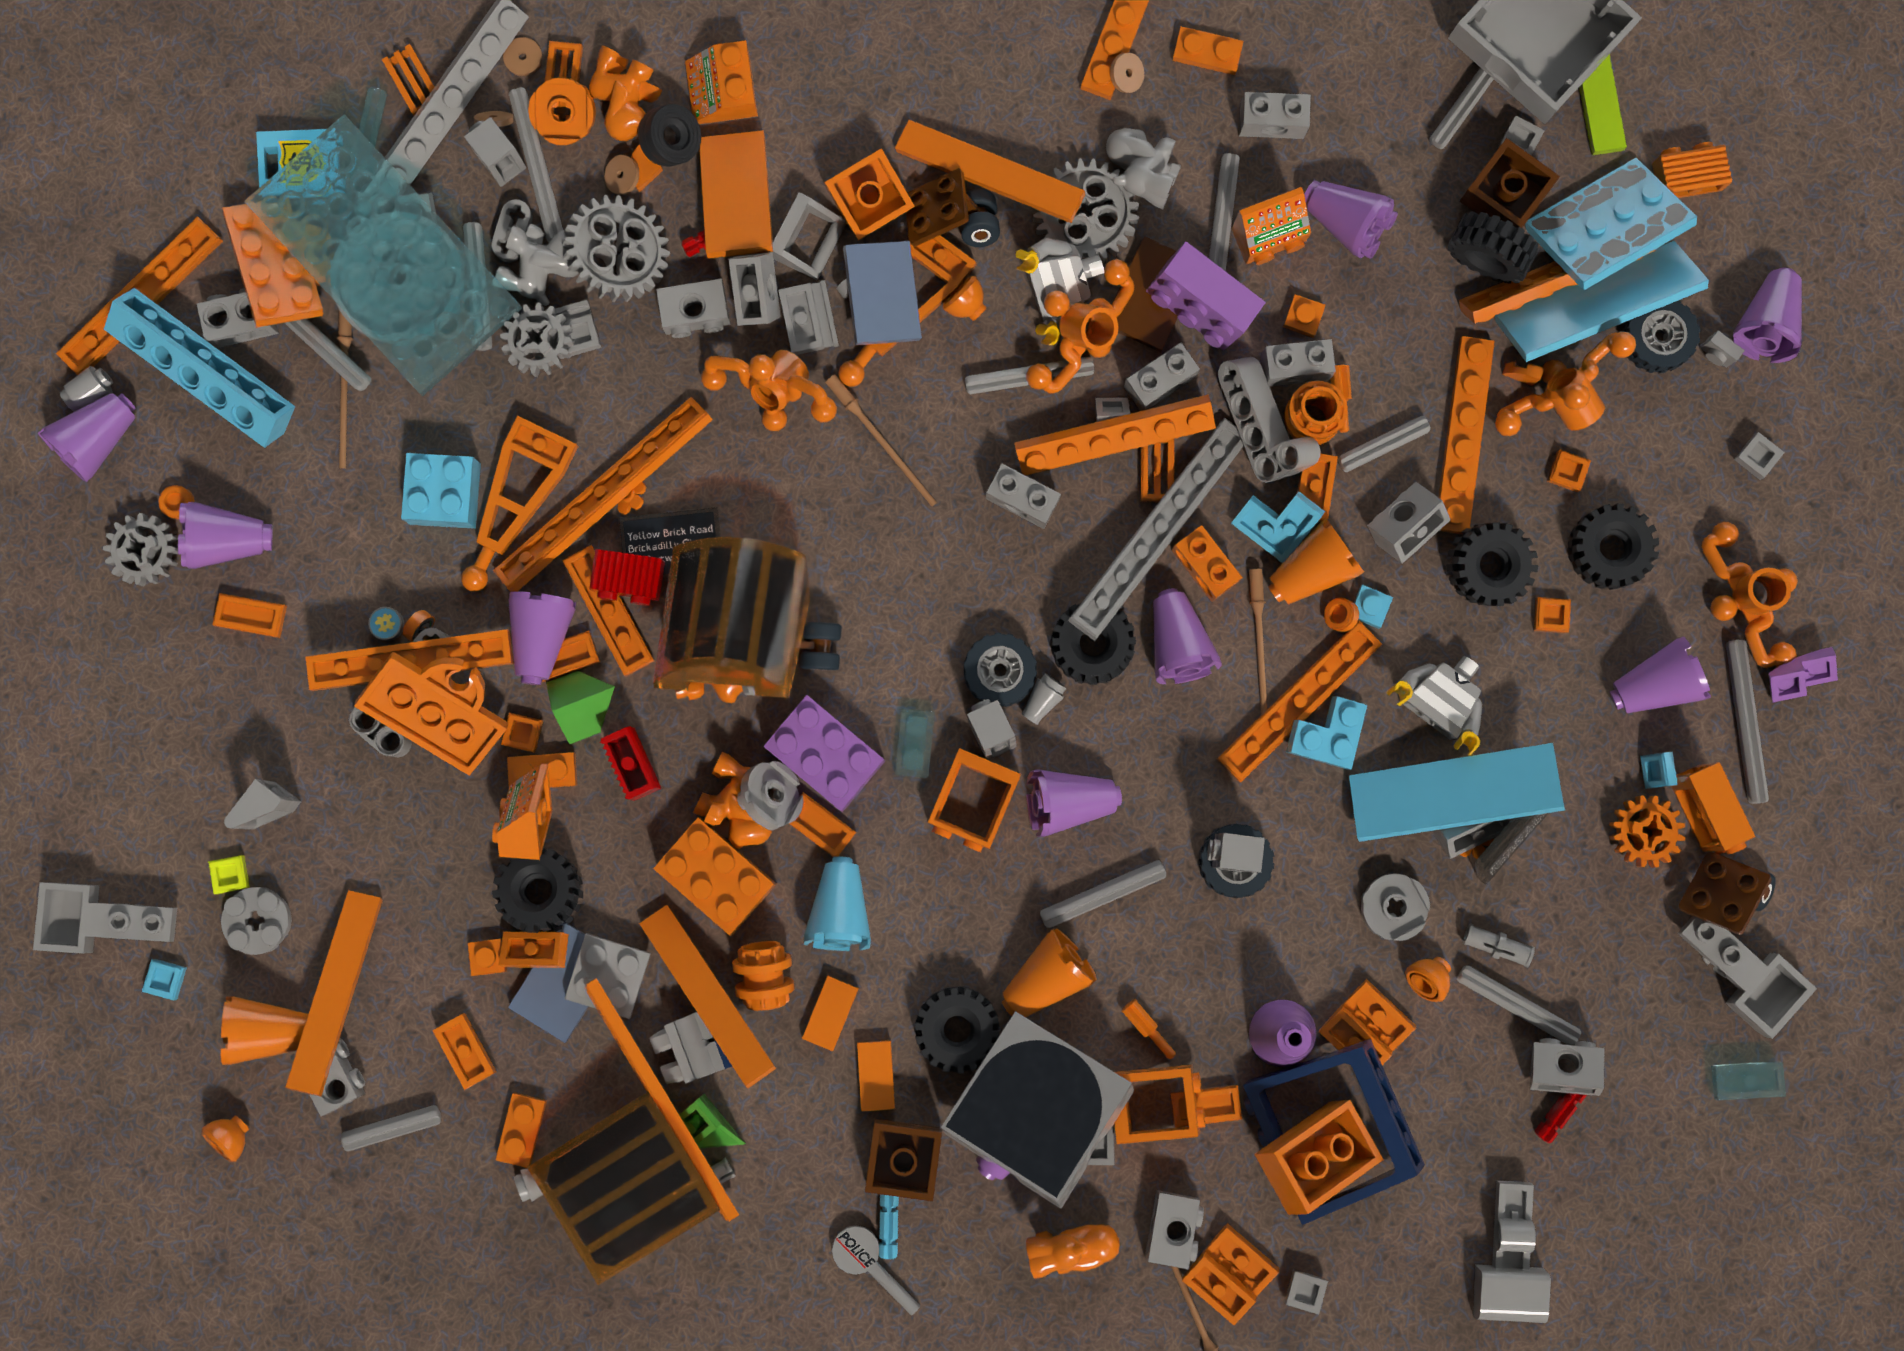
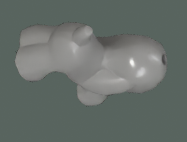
M1123 128L1115 130L1107 140L1106 152L1114 164L1126 171L1120 176L1113 177V183L1123 186L1129 193L1142 197L1154 206L1164 209L1170 188L1174 185L1181 168L1179 164L1168 163L1176 141L1167 137L1162 138L1153 147L1147 141L1145 133L1140 129Z
M530 223L525 233L521 228L513 226L506 248L520 255L519 275L515 274L509 267L499 266L493 286L503 290L518 291L526 298L536 299L544 306L549 305L550 302L545 294L548 274H556L565 278L575 277L580 274L578 271H568L573 260L563 259L565 252L569 248L563 247L562 242L569 236L563 233L564 230H561L551 239L548 245H542L544 233L541 228Z

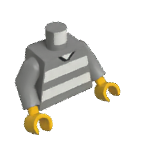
M1044 238L1028 248L1027 251L1017 250L1015 255L1016 258L1024 260L1020 266H1017V269L1028 274L1037 308L1043 321L1047 320V325H1037L1035 332L1038 335H1046L1041 344L1055 345L1060 338L1059 325L1061 317H1053L1046 312L1044 308L1046 295L1052 291L1059 290L1067 294L1070 305L1084 303L1091 296L1087 279L1104 274L1105 272L1099 254L1081 260L1074 244Z
M1463 656L1454 669L1443 662L1437 666L1428 663L1409 670L1398 683L1387 690L1388 696L1393 692L1399 695L1400 702L1397 703L1398 706L1403 704L1449 740L1456 739L1460 735L1454 744L1455 749L1458 750L1462 744H1465L1469 748L1468 756H1471L1479 747L1480 739L1478 733L1481 726L1482 702L1478 697L1481 690L1470 682L1479 666L1470 658Z

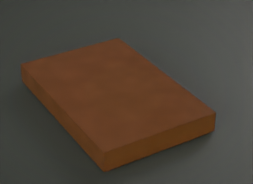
M1144 236L1129 267V276L1134 282V292L1122 313L1117 317L1118 333L1161 353L1178 319V315L1168 308H1162L1157 305L1146 290L1166 262L1176 253V250Z

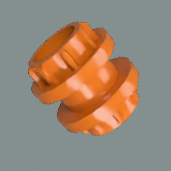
M1311 381L1303 384L1295 391L1285 407L1284 423L1287 431L1294 439L1306 436L1313 437L1319 445L1330 441L1346 421L1348 412L1346 399L1337 387L1328 382ZM1313 405L1320 408L1325 415L1326 421L1312 419L1308 415L1305 406Z
M760 941L741 946L737 951L738 958L732 962L733 972L742 974L744 977V981L735 986L736 997L743 1000V1004L747 1009L754 1011L772 1010L786 1005L790 1001L789 993L795 990L794 979L784 977L783 970L792 966L791 954L786 953L784 946L777 941Z

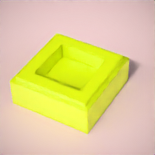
M244 855L208 861L214 895L250 888Z

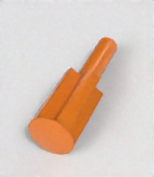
M1335 365L1336 372L1330 379L1331 384L1342 392L1347 402L1349 399H1352L1350 366ZM1348 412L1346 421L1339 430L1341 433L1349 431Z
M1137 999L1127 1003L1121 1010V1013H1124L1143 1037L1149 1036L1168 1059L1174 1058L1176 1052L1156 1030L1158 1025L1137 1002Z

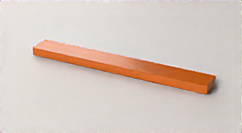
M690 397L493 570L510 592H518L713 419Z
M597 978L584 985V989L722 1218L730 1222L739 1216V1213Z

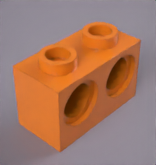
M1202 525L1178 542L1172 549V552L1211 602L1243 578Z

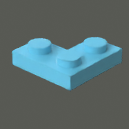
M1298 491L1283 512L1278 515L1253 495L1231 524L1283 563L1311 531L1325 511Z
M1338 696L1332 697L1325 727L1301 720H1294L1286 752L1340 768L1352 769L1367 705Z

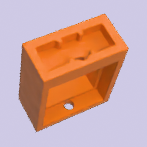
M959 748L928 820V823L934 826L931 832L950 839L952 834L964 838L962 845L980 853L983 847L990 849L1021 774ZM961 765L1007 784L985 838L939 819Z
M1720 762L1697 765L1676 775L1678 785L1671 787L1703 852L1714 851L1717 854L1725 852L1728 855L1746 848L1745 842L1756 837Z
M1193 1064L1115 1072L1129 1082L1183 1077L1189 1127L1132 1132L1128 1100L1114 1123L1117 1144L1199 1137L1200 1128L1206 1127L1204 1107H1197L1196 1093H1202L1200 1073H1193Z

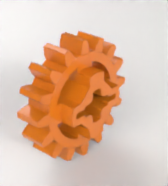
M1644 795L1636 796L1635 803L1631 800L1624 801L1623 804L1626 810L1618 809L1614 811V814L1619 818L1618 822L1609 823L1610 827L1616 829V834L1609 836V839L1618 840L1619 842L1614 851L1616 853L1626 852L1625 862H1632L1636 859V867H1645L1647 861L1651 868L1659 867V859L1663 863H1670L1672 860L1669 853L1677 854L1681 852L1679 847L1676 846V842L1685 841L1686 839L1683 835L1678 834V829L1685 827V823H1677L1675 820L1679 816L1680 811H1669L1671 802L1668 800L1658 804V796L1655 795L1649 796L1647 801ZM1643 809L1637 820L1629 821L1636 812ZM1661 817L1664 819L1667 828L1665 827V825H1664L1663 822L1661 821ZM1647 826L1649 830H1652V836L1643 833V827ZM1627 834L1631 837V839H1632L1633 842L1635 843V844H1634V847H1633V846L1631 845V843L1629 842V839H1628ZM1662 841L1665 842L1658 851L1652 853V851H1655L1657 844Z

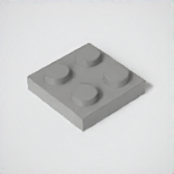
M586 933L565 999L596 1009L584 989V985L597 978L619 1016L630 1019L651 953Z

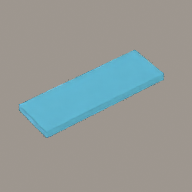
M1675 241L1656 248V251L1644 255L1640 260L1630 263L1586 290H1583L1579 285L1567 286L1555 291L1548 297L1537 298L1525 303L1519 309L1508 310L1495 315V321L1523 359L1528 362L1708 289L1709 280Z
M1553 743L1349 775L1357 839L1359 842L1565 811Z

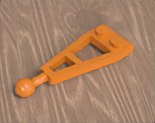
M941 235L916 247L910 244L912 258L947 283L918 309L920 323L957 290L976 266L975 260ZM898 342L865 345L854 360L846 361L840 366L838 372L840 381L849 387L859 385L864 379V367L874 354L878 353L880 356H883Z
M517 415L502 446L476 543L483 545L475 564L467 567L461 575L462 584L467 590L477 592L487 585L488 575L486 570L495 552L501 555L506 552L560 482L579 447L577 444ZM514 451L552 469L525 507L502 496ZM500 506L518 516L497 542L491 539L490 536Z

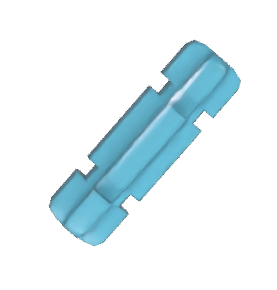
M880 1194L882 1210H880L879 1239H882V1242L879 1244V1256L883 1259H894L898 1254V1243L895 1240L898 1239V1210H896V1207L899 1204V1197Z

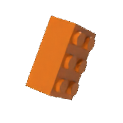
M698 817L653 869L730 936L738 930L777 883L742 852L734 848L711 825L703 822V818Z
M1351 1100L1328 1102L1254 1154L1288 1215L1311 1213L1384 1160Z

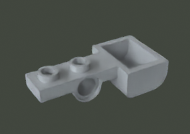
M40 882L33 950L93 953L94 937L174 942L177 908L98 903L100 885Z
M1692 916L1678 932L1685 941L1703 956L1702 959L1707 965L1709 963L1714 965L1713 970L1716 973L1727 978L1738 988L1727 1000L1726 1004L1764 1037L1773 1039L1817 989L1780 954L1769 953L1761 961L1728 930L1695 916Z
M1496 1180L1492 1265L1475 1264L1473 1316L1477 1320L1546 1323L1548 1321L1551 1287L1550 1274L1544 1268L1530 1267V1252L1534 1251L1536 1242L1535 1226L1532 1221L1534 1185L1531 1182Z

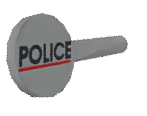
M858 1225L846 1227L838 1233L832 1248L833 1258L837 1266L846 1273L855 1275L868 1271L910 1315H913L921 1305L877 1262L879 1243L874 1233L866 1227Z

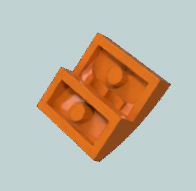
M1366 979L1319 1029V1033L1337 1050L1371 1039L1383 1065L1392 1056V1052L1416 1029V1025Z
M1227 1223L1183 1276L1182 1281L1231 1324L1235 1325L1256 1303L1257 1296L1276 1277L1279 1273V1267Z

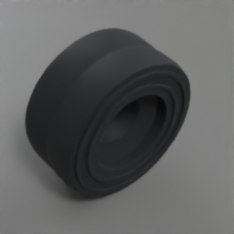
M667 104L650 110L642 118L638 129V140L643 153L650 161L660 166L671 167L686 163L696 155L701 144V130L697 119L688 109L676 104ZM667 126L671 127L676 134V140L673 145L667 143L664 138V130Z

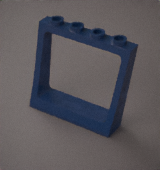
M1371 1039L1250 1079L1243 1085L1247 1097L1244 1099L1246 1110L1250 1116L1257 1117L1261 1127L1258 1129V1138L1261 1145L1265 1147L1283 1135L1266 1095V1088L1341 1064L1351 1065L1394 1164V1169L1333 1196L1309 1214L1298 1215L1302 1225L1417 1176L1425 1166Z

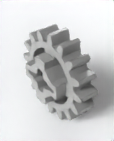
M541 303L536 304L535 310H531L525 304L523 305V314L520 315L518 312L512 311L511 313L515 320L513 322L504 321L503 324L509 331L508 333L500 334V338L508 344L501 347L505 355H510L508 361L512 366L519 363L518 370L524 374L530 368L534 377H538L540 369H544L547 375H551V366L555 364L561 369L563 365L560 359L562 357H571L566 347L574 346L575 342L572 338L566 336L570 335L573 329L570 325H564L567 319L563 314L556 316V309L553 306H550L545 312ZM533 320H543L541 323L530 322ZM521 330V340L516 343L518 332ZM536 335L543 340L538 345L532 340ZM558 336V344L554 350V339ZM534 356L545 357L541 360H531Z
M143 513L138 514L137 521L134 517L127 515L125 516V525L117 522L113 524L117 532L115 535L107 533L106 537L112 540L111 545L103 546L104 551L111 553V556L105 560V563L111 566L116 565L111 572L113 575L118 577L123 575L122 581L132 584L135 580V584L139 586H145L147 580L150 583L158 584L157 575L159 574L165 577L170 576L166 568L168 565L177 566L178 564L175 560L171 559L172 554H178V548L172 546V543L178 540V536L168 534L172 528L169 524H161V519L153 515L149 519L148 515ZM143 529H151L157 536L150 535L147 537ZM135 563L141 571H133L126 564Z

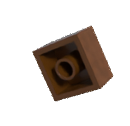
M1506 138L1459 202L1478 215L1480 212L1487 213L1489 217L1495 215L1504 222L1507 220L1512 222L1516 228H1522L1560 176Z
M875 1119L865 1192L933 1201L942 1138L941 1127Z

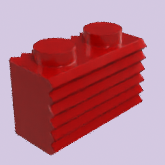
M595 549L589 589L593 592H598L597 598L617 601V596L619 595L631 597L630 603L650 606L651 600H660L665 561L662 558Z
M627 726L601 738L600 743L604 744L603 749L607 750L605 755L609 756L608 761L612 762L611 768H614V774L618 775L616 780L621 781L619 786L623 787L622 792L626 793V799L636 801L662 789L635 728Z

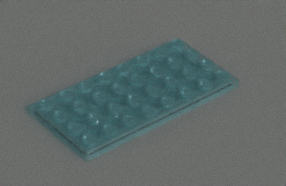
M345 114L244 201L422 396L501 328L505 321L510 320L514 313L522 309L520 304Z

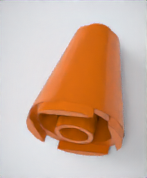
M1326 518L1313 529L1269 577L1273 583L1268 588L1279 603L1285 600L1289 605L1356 578L1364 573V570Z
M1053 929L1046 934L1003 991L1004 1000L1002 1004L1011 1016L1016 1011L1026 1018L1091 986L1097 980L1096 974L1088 960L1084 959L1082 961L1076 952L1079 948L1059 929Z
M226 996L221 1026V1038H223V1044H225V1048H221L222 1065H232L297 1051L308 1014L235 996Z

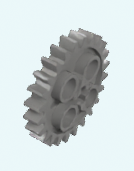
M1080 158L1077 168L1073 169L1067 161L1065 162L1064 173L1057 168L1053 169L1055 179L1085 190L1086 195L1072 224L1069 222L1060 224L1058 222L1059 218L1042 211L1033 214V222L1042 223L1036 228L1037 235L1046 234L1044 238L1074 244L1081 260L1082 258L1099 254L1101 261L1105 263L1108 251L1115 257L1118 256L1119 249L1117 244L1125 248L1128 246L1129 241L1124 235L1134 236L1135 229L1129 224L1138 223L1139 216L1132 214V212L1138 210L1139 203L1130 202L1135 195L1126 191L1123 186L1113 183V177L1119 176V169L1110 174L1107 172L1108 163L1105 162L1101 169L1096 168L1095 159L1091 160L1089 167H1085ZM1091 186H1097L1103 191V195L1092 197L1086 190ZM1107 201L1113 202L1112 205L1102 206ZM1081 207H1085L1087 211L1092 210L1091 217H1087L1085 213H1080ZM1102 216H1110L1114 219L1115 225L1104 227L1098 219ZM1078 227L1085 232V236L1075 239L1069 235L1068 231L1071 228Z
M607 195L603 196L600 204L592 198L588 207L582 204L577 211L578 214L573 213L569 220L571 225H567L563 232L569 236L562 242L563 247L569 248L565 252L563 259L573 260L568 271H578L580 273L576 282L580 283L586 280L588 282L586 289L588 293L595 287L598 288L600 299H602L606 292L610 293L612 302H615L620 294H622L625 302L631 299L632 293L639 299L645 293L644 289L648 292L652 291L655 287L654 282H660L663 278L661 272H664L668 267V264L663 260L667 259L670 251L662 247L669 240L665 237H659L664 227L653 226L652 223L656 218L655 214L649 217L644 216L646 206L643 205L638 210L634 209V199H630L627 205H623L620 195H617L613 203L610 202ZM615 222H618V223H619V232H618V234H617V232H616V223H615ZM594 226L602 227L607 236L599 235L595 231ZM630 230L636 233L639 240L631 239L626 231ZM617 238L616 246L612 245ZM593 257L601 258L605 262L606 267L598 266L594 262ZM626 261L633 262L637 266L638 271L629 269ZM614 264H615V266H616V271H617V275H618V276H615V275L613 274V266H614Z

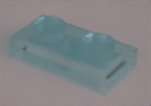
M902 709L895 775L928 779L935 712Z
M1783 1062L1711 1065L1715 1100L1786 1097Z

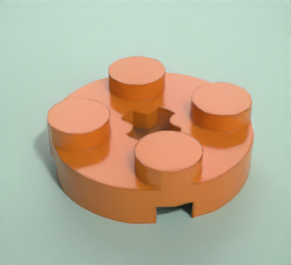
M565 77L547 80L538 87L529 101L528 112L532 126L535 130L537 129L545 140L552 144L570 145L586 137L594 125L596 118L594 100L590 95L589 89L576 80ZM560 102H564L566 107L571 110V114L566 116V121L560 120V115L554 114V108L559 107Z

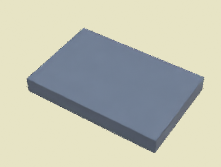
M910 241L845 245L843 251L855 345L919 341L922 336Z
M564 922L561 924L563 929L557 932L569 934L565 968H532L508 1008L566 1043L589 1006L565 999L585 933Z

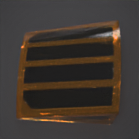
M737 537L705 538L673 546L653 681L654 688L688 691L690 682L754 686L755 695L789 698L810 602L806 555L774 543Z
M648 1091L527 1167L597 1285L602 1284L720 1211L706 1184Z

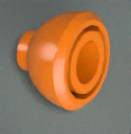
M970 276L965 279L957 290L943 302V310L955 317H969L972 321L976 320L987 308L983 304V288L977 277Z
M1435 957L1433 960L1422 959L1407 967L1405 971L1407 982L1420 997L1432 1002H1441L1449 992V972L1451 971V966L1445 959L1441 957Z
M235 1115L232 1119H219L206 1124L202 1128L201 1134L222 1157L229 1162H236L244 1150L245 1133L249 1128Z

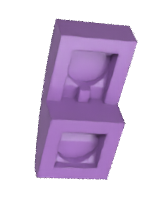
M1829 647L1807 653L1769 673L1772 702L1807 696V686L1838 680L1836 654L1833 648Z

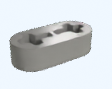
M514 199L504 204L492 239L493 252L503 262L511 263L520 258L519 254L510 249L507 251V254H504L503 249L500 247L501 243H507L513 226V219L509 216L510 213H516L518 208L521 209L525 217L524 219L519 218L515 226L524 230L525 233L533 221L532 211L521 200Z

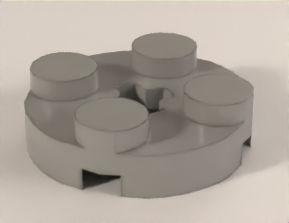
M776 761L770 763L762 762L751 767L744 774L740 786L741 792L737 796L739 806L746 810L748 815L757 824L773 831L795 821L803 807V795L799 796L796 787L800 785L798 778L786 765ZM769 789H773V797L776 801L770 799L768 795Z
M1401 874L1382 875L1374 879L1361 896V915L1370 931L1383 939L1396 941L1410 939L1417 935L1426 924L1425 921L1430 910L1429 897L1424 887L1413 878ZM1391 898L1395 901L1401 900L1404 906L1400 908L1401 914L1399 916L1387 911L1388 901Z
M264 887L246 888L230 897L224 904L221 917L222 931L229 946L234 950L251 955L264 954L275 950L284 940L285 936L288 935L292 922L291 911L287 902L274 891ZM254 911H257L258 916H264L265 919L264 923L259 924V930L257 931L254 930L253 925L248 923V919L253 916Z

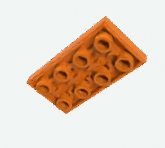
M764 130L701 137L700 163L707 258L773 252Z

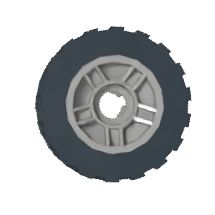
M1678 300L1624 322L1623 332L1632 334L1636 341L1635 351L1627 357L1629 361H1633L1639 369H1645L1649 373L1658 372V374L1665 373L1668 370L1672 371L1688 361V358L1696 352L1695 348L1700 342L1699 333L1701 331L1700 326L1697 324L1698 319L1696 315L1692 314L1687 305L1684 306ZM1662 330L1665 333L1663 341L1656 338V332Z
M995 633L990 636L986 635L973 644L966 655L963 671L966 686L975 698L980 701L989 699L991 703L998 700L1001 707H1008L1020 702L1029 694L1037 676V663L1032 654L1033 651L1030 647H1027L1022 639H1017L1012 634ZM1000 663L1007 670L1004 676H997L994 673L995 666Z
M1241 824L1225 825L1212 831L1204 840L1203 846L1200 847V857L1198 859V865H1200L1201 870L1200 874L1205 879L1209 888H1212L1220 895L1231 898L1249 897L1254 895L1255 892L1262 890L1265 887V883L1270 880L1271 872L1275 865L1273 863L1274 852L1269 846L1270 842L1268 839H1265L1261 873L1212 868V860H1207L1209 840H1214L1215 834L1228 833L1264 837L1259 830Z

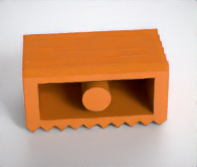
M1703 142L1693 146V150L1682 152L1680 147H1672L1663 150L1661 155L1652 163L1654 175L1678 198L1723 191L1732 183L1725 145L1713 146V142Z

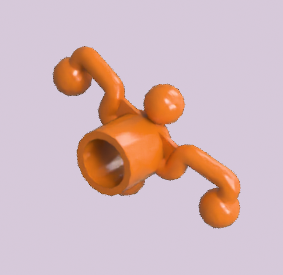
M1115 259L1108 262L1104 268L1106 281L1112 285L1121 286L1112 304L1104 298H1096L1089 304L1075 303L1070 305L1067 294L1059 290L1052 291L1046 295L1044 299L1046 312L1053 317H1061L1059 328L1063 339L1060 343V353L1068 363L1053 380L1049 367L1039 363L1032 365L1026 373V381L1029 386L1036 390L1043 389L1047 393H1057L1079 371L1082 363L1081 356L1086 349L1095 358L1105 357L1109 354L1112 344L1118 335L1117 317L1122 313L1134 292V282L1129 276L1130 271L1127 263L1120 259ZM1088 320H1089L1088 329H1087V331L1085 332V330H1086V324H1087V322H1088Z
M1615 332L1607 335L1584 357L1582 367L1579 369H1567L1566 365L1559 360L1552 359L1547 361L1542 366L1544 369L1542 379L1547 383L1546 391L1541 395H1528L1500 409L1495 421L1497 431L1503 436L1517 434L1522 425L1520 415L1518 414L1533 407L1540 412L1554 408L1567 429L1571 431L1581 430L1595 423L1605 410L1604 402L1591 384V381L1596 378L1599 372L1597 363L1609 351L1618 358L1630 356L1636 348L1634 336L1627 332Z
M779 350L771 358L766 355H757L751 359L749 365L744 360L723 356H710L704 362L701 382L710 391H718L724 387L727 382V374L724 370L738 372L743 386L751 390V395L755 402L765 409L762 414V423L770 431H779L785 427L787 414L784 408L789 402L798 401L802 396V392L814 398L811 405V414L815 420L820 423H827L834 419L837 413V406L834 400L827 396V393L820 385L808 380L809 371L805 363L797 355L787 350Z
M1725 521L1715 525L1712 533L1703 539L1701 548L1714 573L1721 579L1728 581L1733 591V597L1728 595L1717 596L1711 603V614L1718 620L1727 621L1736 615L1738 609L1743 612L1748 623L1745 637L1753 658L1760 667H1779L1784 663L1791 662L1797 656L1796 649L1791 644L1778 642L1771 647L1769 654H1767L1759 633L1772 625L1774 621L1773 611L1780 609L1788 602L1791 592L1796 588L1798 582L1796 574L1789 569L1769 567L1753 572L1748 564L1742 562L1726 566L1716 546L1731 547L1738 540L1739 532L1734 524ZM1755 581L1761 583L1767 591V600L1764 604L1760 603L1754 596L1753 584Z

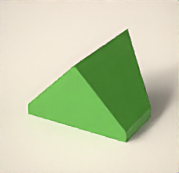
M579 671L546 682L552 712L569 744L601 733L615 686Z
M705 1094L679 1114L699 1148L746 1144ZM666 1125L664 1129L678 1145L677 1141L675 1140L674 1136L672 1135L671 1131Z

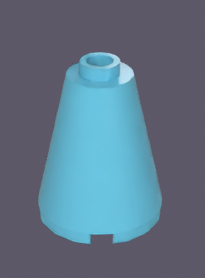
M833 857L832 862L825 864L804 933V945L807 946L813 941V948L850 951L851 944H859V950L870 948L871 936L860 870L857 864L852 863V858Z

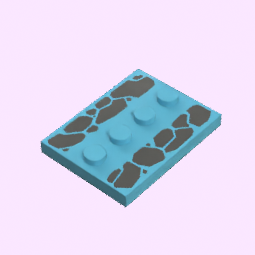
M1634 158L1532 217L1525 223L1527 232L1583 290H1586L1696 226L1697 216L1637 158Z

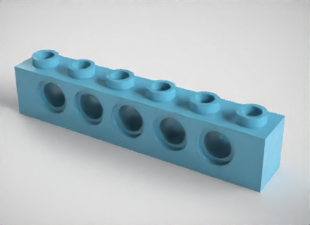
M133 288L112 301L104 326L106 332L264 448L285 433L295 409L292 403L137 289Z

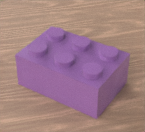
M1185 242L1166 262L1146 290L1157 305L1170 309L1178 315V319L1183 325L1195 328L1204 335V339L1208 344L1225 350L1244 334L1266 303L1188 242Z
M808 695L804 697L763 746L841 812L848 807L885 762L880 755Z

